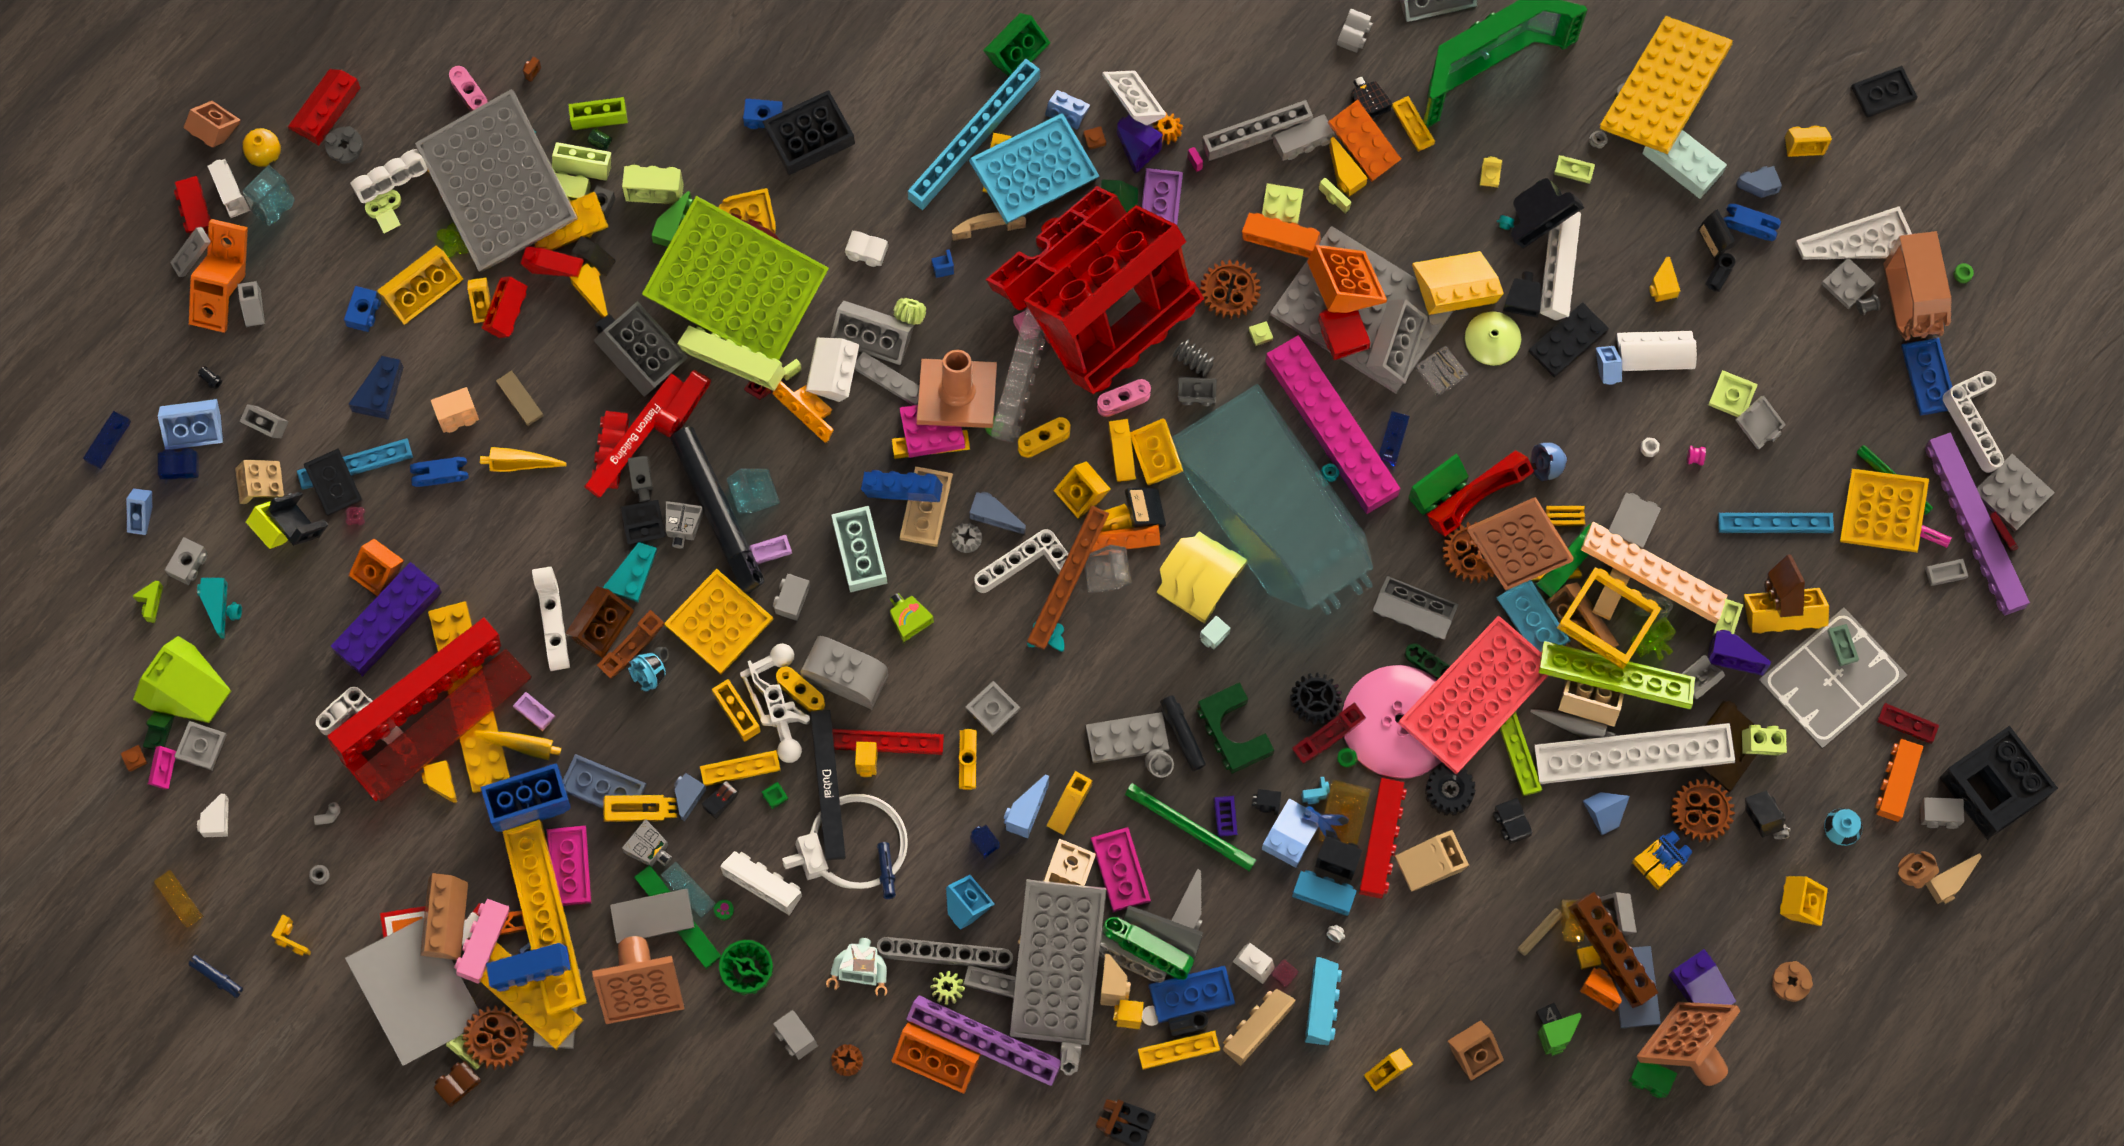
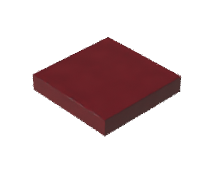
M1996 511L1990 514L1991 520L2011 551L2017 550L2019 547Z

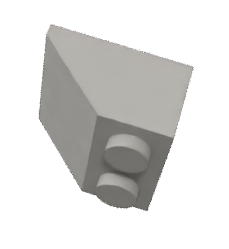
M1616 892L1600 897L1602 905L1611 914L1613 922L1621 930L1623 936L1637 933L1630 894ZM1602 928V932L1606 936L1605 930Z

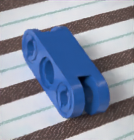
M1729 204L1727 206V212L1734 215L1733 217L1723 218L1728 228L1767 241H1774L1776 239L1777 232L1775 230L1779 229L1781 221L1778 218L1737 204Z
M454 457L411 464L410 472L412 474H423L411 478L412 486L423 487L467 480L469 478L468 473L459 471V467L467 464V459L464 457Z

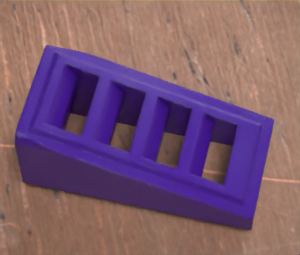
M1234 796L1213 797L1218 837L1238 835ZM1229 802L1230 806L1219 807V803ZM1230 810L1231 814L1220 815V811ZM1231 818V822H1221V819ZM1221 826H1232V829L1222 830Z

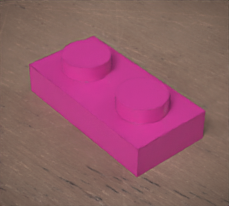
M156 746L148 781L149 785L169 789L176 751Z

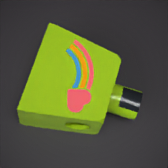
M897 593L890 598V601L895 606L890 610V616L903 642L934 623L933 615L913 596L904 600Z

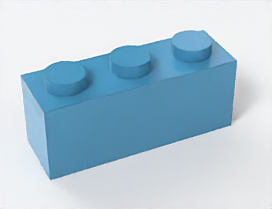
M1305 870V872H1300L1292 897L1348 916L1357 890H1354V887L1349 884L1342 883L1340 885L1334 883L1335 880L1332 878H1320L1316 876V873Z

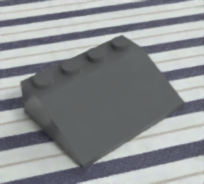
M638 301L593 340L644 397L688 358Z

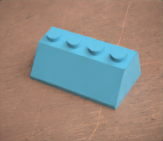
M1316 957L1313 967L1305 1042L1329 1045L1330 1040H1334L1335 1036L1332 1020L1336 1021L1337 1009H1334V1002L1339 999L1340 990L1336 989L1337 982L1341 981L1342 970H1338V963L1321 957Z

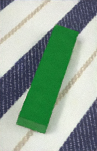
M650 865L634 877L648 896L671 892ZM694 922L695 928L678 931L677 933L705 969H707L719 960L721 955Z

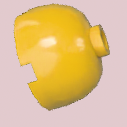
M264 128L252 130L243 140L242 149L244 155L252 165L266 167L269 163L275 162L281 153V145L278 138L270 130Z

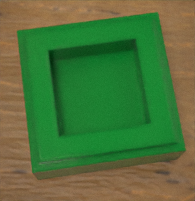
M778 782L761 792L771 809L788 800L786 793Z

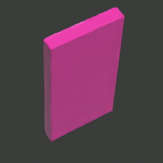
M586 826L546 829L547 845L562 905L591 904Z
M1129 828L1091 837L1112 912L1125 910L1128 908V905L1135 907L1151 902Z

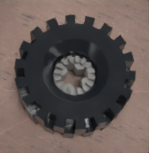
M1442 765L1439 769L1436 768L1428 778L1425 794H1427L1426 800L1427 802L1430 801L1432 809L1435 807L1437 809L1436 812L1439 814L1444 812V815L1448 816L1449 813H1452V816H1454L1458 812L1461 814L1470 806L1475 795L1476 785L1475 781H1472L1473 776L1467 774L1468 770L1465 768L1464 770L1461 769L1456 775L1447 766ZM1447 786H1450L1451 789H1455V791H1453V795H1450L1449 792H1445L1447 790Z

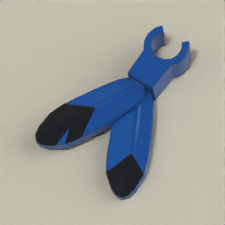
M1307 806L1306 810L1310 811L1312 815L1308 816L1306 813L1302 815L1304 819L1317 823L1326 837H1337L1331 825L1341 826L1349 822V819L1343 815H1321L1310 806Z

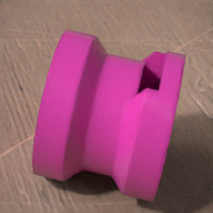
M1689 446L1687 464L1697 463L1703 466L1706 453L1705 447L1694 448Z

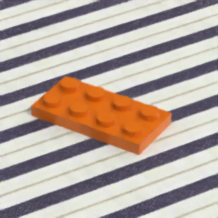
M1356 100L1327 122L1371 182L1401 160V157L1359 100Z

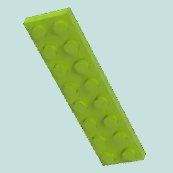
M1546 641L1543 642L1539 673L1691 710L1695 677L1629 661L1624 669H1621L1599 654Z

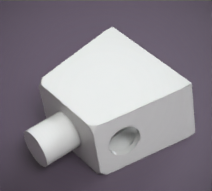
M1251 943L1245 945L1233 960L1236 965L1262 984L1275 969L1273 960Z

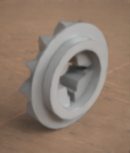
M962 523L955 527L952 533V543L958 551L970 553L977 550L981 545L982 533L977 526L971 523ZM967 531H969L972 539H968L965 544L964 538L961 536H965Z

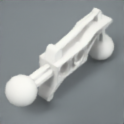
M782 643L774 646L769 656L753 664L751 660L748 661L749 668L742 671L740 676L743 678L751 695V700L758 712L761 724L773 726V728L777 727L781 741L777 748L779 758L784 762L793 763L801 756L802 747L799 742L792 739L788 723L800 722L807 725L810 723V717L797 709L794 702L785 703L780 685H770L758 676L759 673L773 666L788 667L793 662V649L789 645ZM750 675L756 689L765 697L769 710L768 715L764 714L757 696L748 682L747 677ZM772 693L779 695L776 700L769 699ZM777 711L784 713L781 718L774 717V714Z

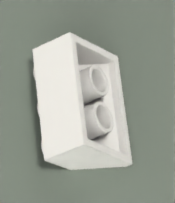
M816 338L805 391L837 402H841L849 397L859 344L840 338Z

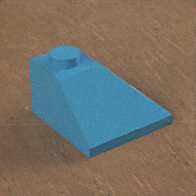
M971 875L946 887L948 915L960 930L972 924L995 905Z

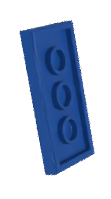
M1939 338L1902 344L1901 348L1919 415L1948 411L1943 402V395L1952 388Z
M1225 966L1188 974V977L1184 980L1172 978L1148 985L1158 1023L1193 1014L1196 1011L1207 1012L1235 1005Z

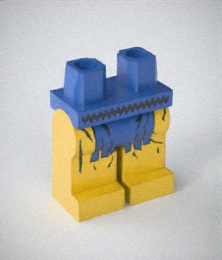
M1674 831L1666 836L1663 834L1632 861L1634 866L1643 875L1651 870L1646 878L1657 890L1686 864L1687 859L1692 854V850L1686 845L1680 850L1674 846L1680 839Z

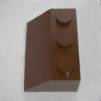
M1790 554L1786 555L1768 572L1767 580L1764 583L1765 591L1769 593V599L1773 601L1774 610L1778 611L1780 617L1803 616L1805 581Z
M596 586L565 634L580 646L604 658L634 610L609 589Z

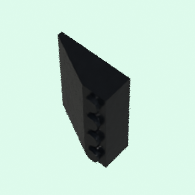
M829 90L763 121L765 129L788 175L794 174L855 144L854 134Z

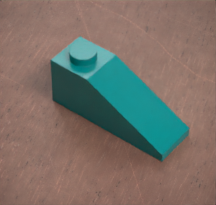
M201 578L200 584L197 585V594L200 596L217 634L221 639H225L228 583L225 578Z

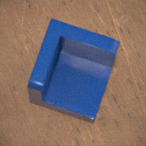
M950 249L946 250L945 256L932 258L936 278L954 274Z

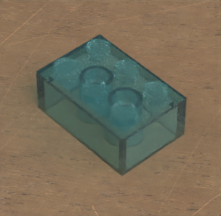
M270 165L242 191L252 212L268 226L276 223L285 210H289L295 201L285 178Z

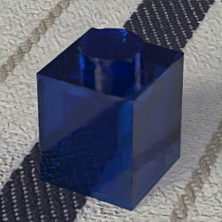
M987 825L983 827L978 826L971 832L970 841L984 859L1000 848V842Z

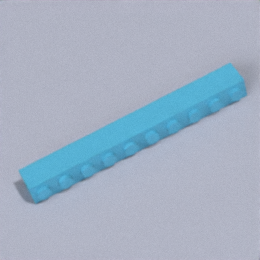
M1027 59L1019 65L908 190V200L921 210L931 202L1040 79V69Z

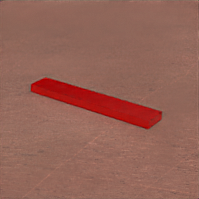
M832 729L834 750L856 751L857 742H876L877 752L943 755L944 734Z

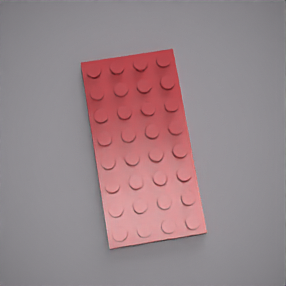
M1498 615L1399 720L1398 724L1457 775L1549 676L1539 673L1541 652Z

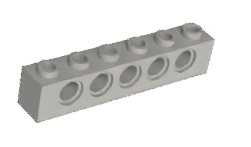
M1304 100L1205 135L1202 139V147L1208 161L1273 139L1275 134L1313 119V114L1307 101Z

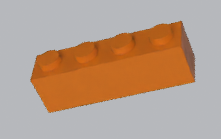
M1249 212L1242 230L1243 240L1307 258L1310 257L1315 245H1319L1321 241L1320 232L1314 228L1301 227L1296 223H1286L1278 218L1265 217L1260 213L1253 214Z
M1900 739L1897 744H1893L1891 750L1893 758L1892 761L1888 762L1885 770L1888 775L1886 779H1883L1880 790H1883L1881 797L1878 796L1875 803V808H1878L1876 815L1896 822L1902 819L1923 750L1922 745Z

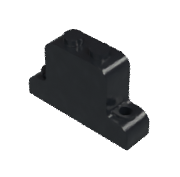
M1548 178L1536 182L1535 185L1523 191L1513 201L1514 208L1520 219V223L1511 232L1513 241L1524 249L1584 208L1582 202L1570 192L1562 195L1559 187Z

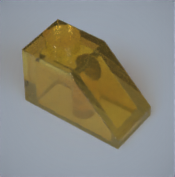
M1561 900L1564 941H1584L1585 933L1568 908L1578 900Z

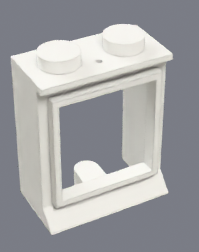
M216 160L211 165H208L230 218L250 211L226 160Z

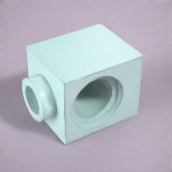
M1215 616L1201 631V642L1206 647L1215 649L1230 634L1231 628L1219 617Z

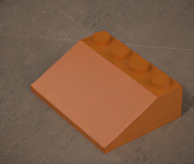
M1315 245L1307 263L1328 311L1347 313L1386 303L1387 298L1365 251Z

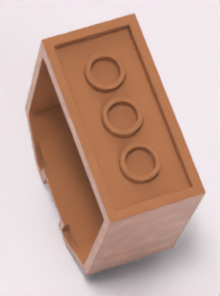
M1937 231L1901 235L1883 264L1897 330L1904 340H1909L1910 334L1913 337L1920 336L1921 338H1926L1928 334L1942 336L1944 334V325L1949 326L1951 323V294Z

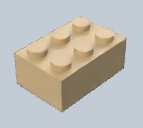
M1566 680L1558 710L1615 727L1624 694Z

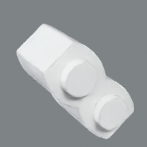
M852 231L845 253L848 259L852 261H865L871 267L881 266L888 249V241L862 232Z

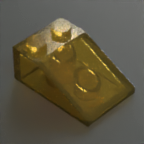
M1333 779L1324 815L1335 814L1347 817L1349 819L1347 824L1341 826L1331 825V827L1336 832L1337 837L1341 839V842L1358 845L1371 789ZM1320 830L1318 840L1324 841L1325 835Z

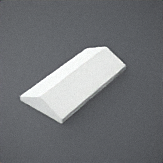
M1136 71L1103 72L1102 76L1133 119L1149 125L1166 117V113Z

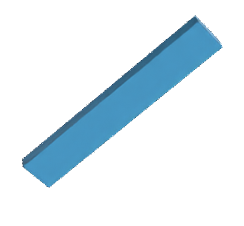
M408 438L343 458L352 476L413 458ZM306 469L297 470L302 490L314 487Z
M1718 513L1719 533H1833V513Z

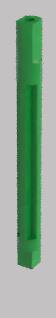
M1133 783L1128 787L1125 795L1144 805L1247 871H1250L1254 866L1256 859L1186 818Z

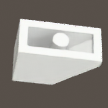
M220 794L201 813L200 820L197 821L198 832L200 831L203 837L228 836L229 798L225 794Z

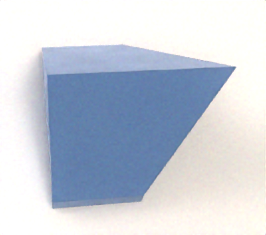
M1600 792L1583 800L1601 835L1619 827L1630 796Z

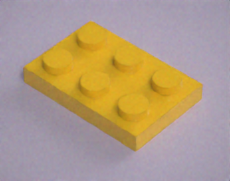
M1164 418L1130 432L1147 485L1150 486L1183 471Z

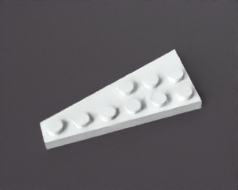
M1899 206L1799 239L1795 244L1802 259H1879L1888 257L1899 236L1912 233Z

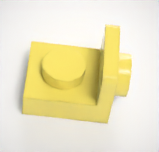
M1496 157L1483 159L1480 185L1499 186L1502 160Z

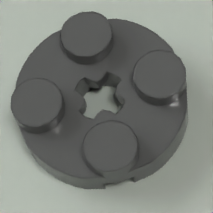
M351 126L339 127L326 135L325 149L333 161L348 164L360 156L359 154L363 150V141L360 134ZM342 142L349 143L347 144L346 149H343V147H339V145H341Z

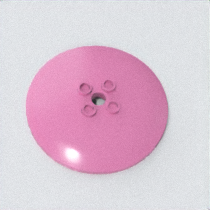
M1394 665L1382 667L1368 673L1353 686L1345 700L1343 710L1355 702L1366 719L1344 736L1348 748L1353 749L1357 753L1358 761L1363 766L1381 776L1406 779L1423 775L1441 763L1435 755L1395 721L1397 715L1404 716L1437 681L1436 678L1414 667Z

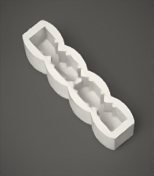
M414 149L404 153L401 158L392 159L384 166L372 169L367 175L355 178L350 184L361 203H367L375 199L378 194H385L391 191L394 186L405 184L411 177H418L424 174L428 168L418 150Z

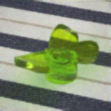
M454 222L449 224L447 229L438 230L437 237L440 241L444 242L443 251L448 257H453L456 251L460 254L469 253Z

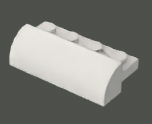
M1692 331L1617 333L1616 339L1618 354L1622 360V371L1696 368L1697 349Z

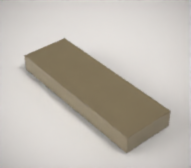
M513 371L496 380L527 426L544 416Z

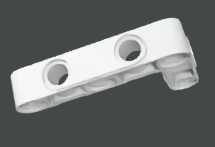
M552 566L533 569L532 574L534 585L539 595L550 671L570 668L556 576ZM548 604H555L553 609H546ZM554 640L561 641L557 646L551 645Z
M350 687L316 718V726L322 734L329 735L352 714L358 713L370 704L372 700L358 687ZM353 695H360L358 700L351 701ZM330 721L328 727H322L323 722ZM399 727L393 728L386 738H380L402 760L411 762L416 759L417 749ZM405 748H412L410 754H403Z

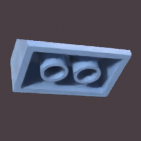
M217 399L160 406L158 420L165 450L223 443L221 415Z

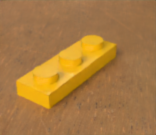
M1409 96L1392 103L1394 112L1418 152L1435 144V140Z

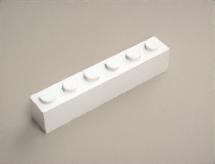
M1579 212L1549 231L1540 314L1554 320L1569 317L1581 217Z

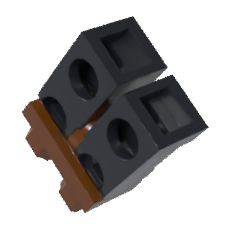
M1107 1099L1103 1110L1111 1113V1118L1107 1120L1099 1117L1096 1128L1104 1132L1106 1137L1128 1146H1144L1156 1118V1113L1119 1099L1117 1102Z

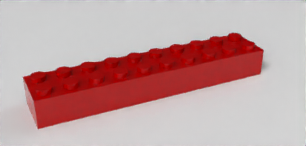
M483 617L327 735L331 748L345 764L356 761L360 756L359 754L364 750L368 751L373 748L375 742L380 738H386L393 728L402 726L409 716L419 713L422 710V706L435 701L438 694L443 690H449L455 681L465 678L472 668L481 666L485 661L484 659L498 653L501 647L499 634Z

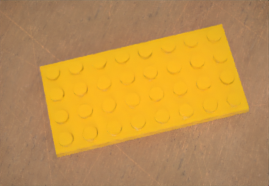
M1665 16L1601 122L1600 129L1668 154L1733 45V40Z

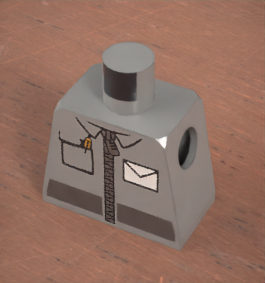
M666 501V534L668 537H673V547L683 548L685 539L694 540L704 514L702 506Z

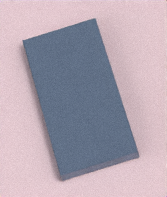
M577 754L574 755L563 779L567 794L603 808L604 796L642 795L647 786L642 781Z
M1651 946L1633 947L1634 955L1644 966L1648 977L1656 985ZM1615 982V987L1622 1000L1618 1006L1620 1028L1656 1026L1661 1024L1657 994L1643 1005L1632 1008Z

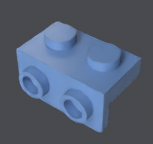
M1057 90L1048 102L1045 115L1053 118L1063 113L1070 127L1078 130L1083 117L1089 111L1090 104Z

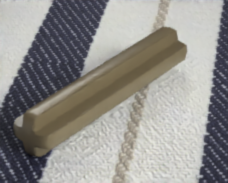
M1555 908L1518 947V951L1522 955H1527L1563 916L1561 911Z

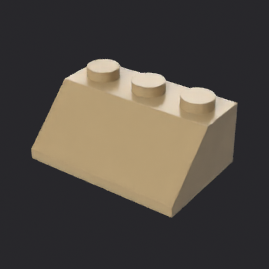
M1106 954L1100 1005L1115 1006L1119 1005L1120 1000H1129L1131 982H1127V975L1111 955Z

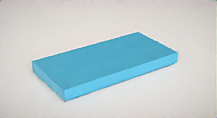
M1531 580L1515 586L1496 597L1518 632L1540 652L1542 651L1544 641L1563 646L1571 642L1567 634L1557 629L1560 623Z

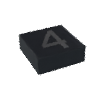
M1555 1003L1536 1011L1542 1025L1563 1019Z

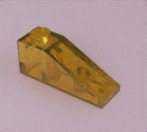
M171 870L154 880L171 908L187 928L204 917Z

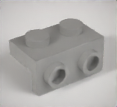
M1705 655L1682 673L1683 675L1695 677L1693 695L1695 699L1703 696L1705 692L1725 676L1723 670L1712 665Z

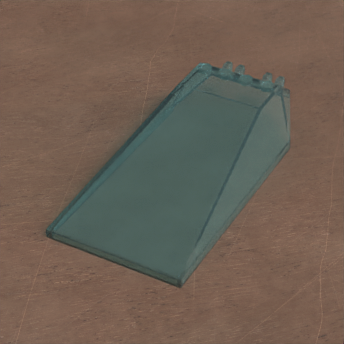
M1258 384L1172 437L1183 468L1182 472L1239 553L1247 559V564L1270 596L1272 595L1308 610L1319 604L1324 613L1329 615L1331 610L1325 602L1326 599L1329 598L1333 606L1338 609L1341 607V604L1334 594L1346 586L1351 585L1359 595L1363 591L1356 581L1357 579L1361 578L1368 588L1373 586L1366 575L1373 570V564L1364 531Z

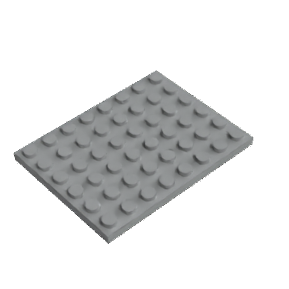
M512 89L415 143L478 271L481 273L578 219Z
M1331 226L1319 245L1365 251L1387 298L1386 303L1358 310L1371 342L1369 349L1340 359L1397 394L1403 385L1402 383L1377 376L1366 367L1388 300L1406 299L1428 317L1409 375L1453 311L1428 315L1415 277ZM1306 261L1272 309L1270 315L1330 352L1325 344L1318 322L1319 314L1327 309Z

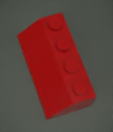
M329 69L291 121L288 128L319 146L361 87L357 78L343 70Z

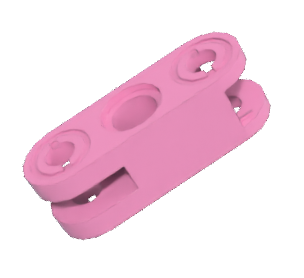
M455 66L450 70L449 77L452 86L470 111L488 102L483 92L464 67ZM468 90H473L472 93L466 94Z
M1140 379L1101 394L1097 400L1098 413L1103 417H1110L1147 402L1151 391L1149 382ZM1124 395L1127 396L1129 399L1126 401H1122L1119 399V397Z

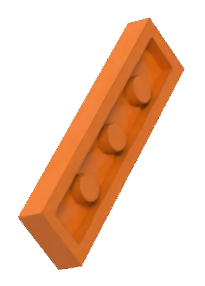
M1152 525L1101 532L1090 554L1161 545L1159 526Z

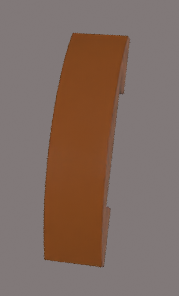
M652 610L637 623L638 626L612 653L609 652L597 664L610 679L629 665V661L644 650L665 624Z

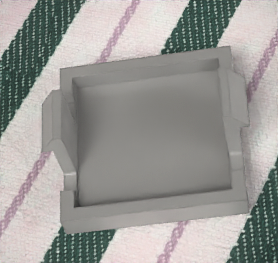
M1765 396L1758 398L1735 420L1756 449L1764 446L1766 441L1774 442L1781 436V431L1778 430L1785 426V423Z

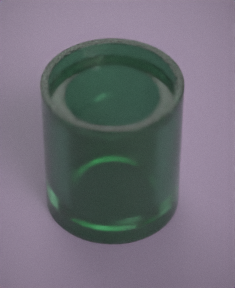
M597 128L591 131L587 139L588 143L602 151H606L612 141L611 136Z

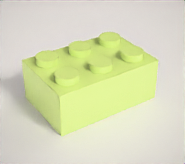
M624 166L622 188L626 201L674 204L682 197L684 184L680 169L675 167L664 169L657 166Z

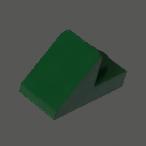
M155 711L146 722L149 728L143 747L155 750L156 746L165 747L175 716Z

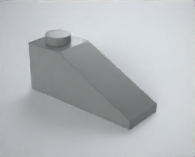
M1197 869L1171 921L1199 930L1203 921L1200 920L1201 870Z

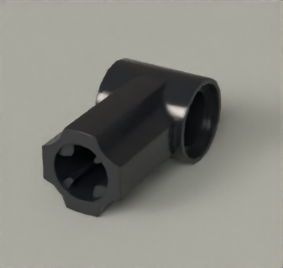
M1724 253L1719 257L1717 264L1705 283L1709 289L1720 292L1735 265L1733 255ZM1726 261L1730 266L1725 267L1721 262Z
M1202 1011L1168 1019L1172 1037L1195 1031H1203L1208 1026V1017ZM1196 1017H1203L1205 1023L1202 1026H1197L1193 1021Z

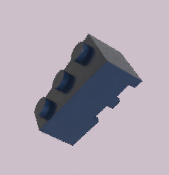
M381 356L348 405L352 412L389 420L404 368L401 360Z

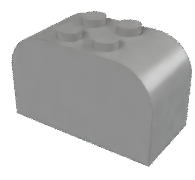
M818 636L801 669V676L814 685L872 710L888 678V668L872 656L833 639Z

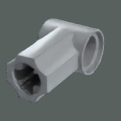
M1062 1042L1060 1070L1065 1075H1072L1074 1072H1077L1082 1044Z

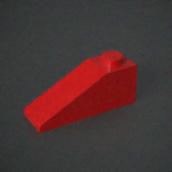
M526 247L521 264L532 274L579 277L584 260L543 248Z

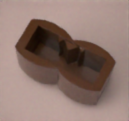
M465 1061L456 1063L450 1069L452 1072L446 1077L442 1075L435 1081L434 1089L450 1108L481 1083L480 1078Z

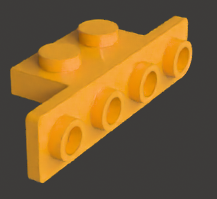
M780 381L772 394L823 442L829 441L834 430L823 419L831 414L832 409L816 394L805 391L806 385L793 392Z

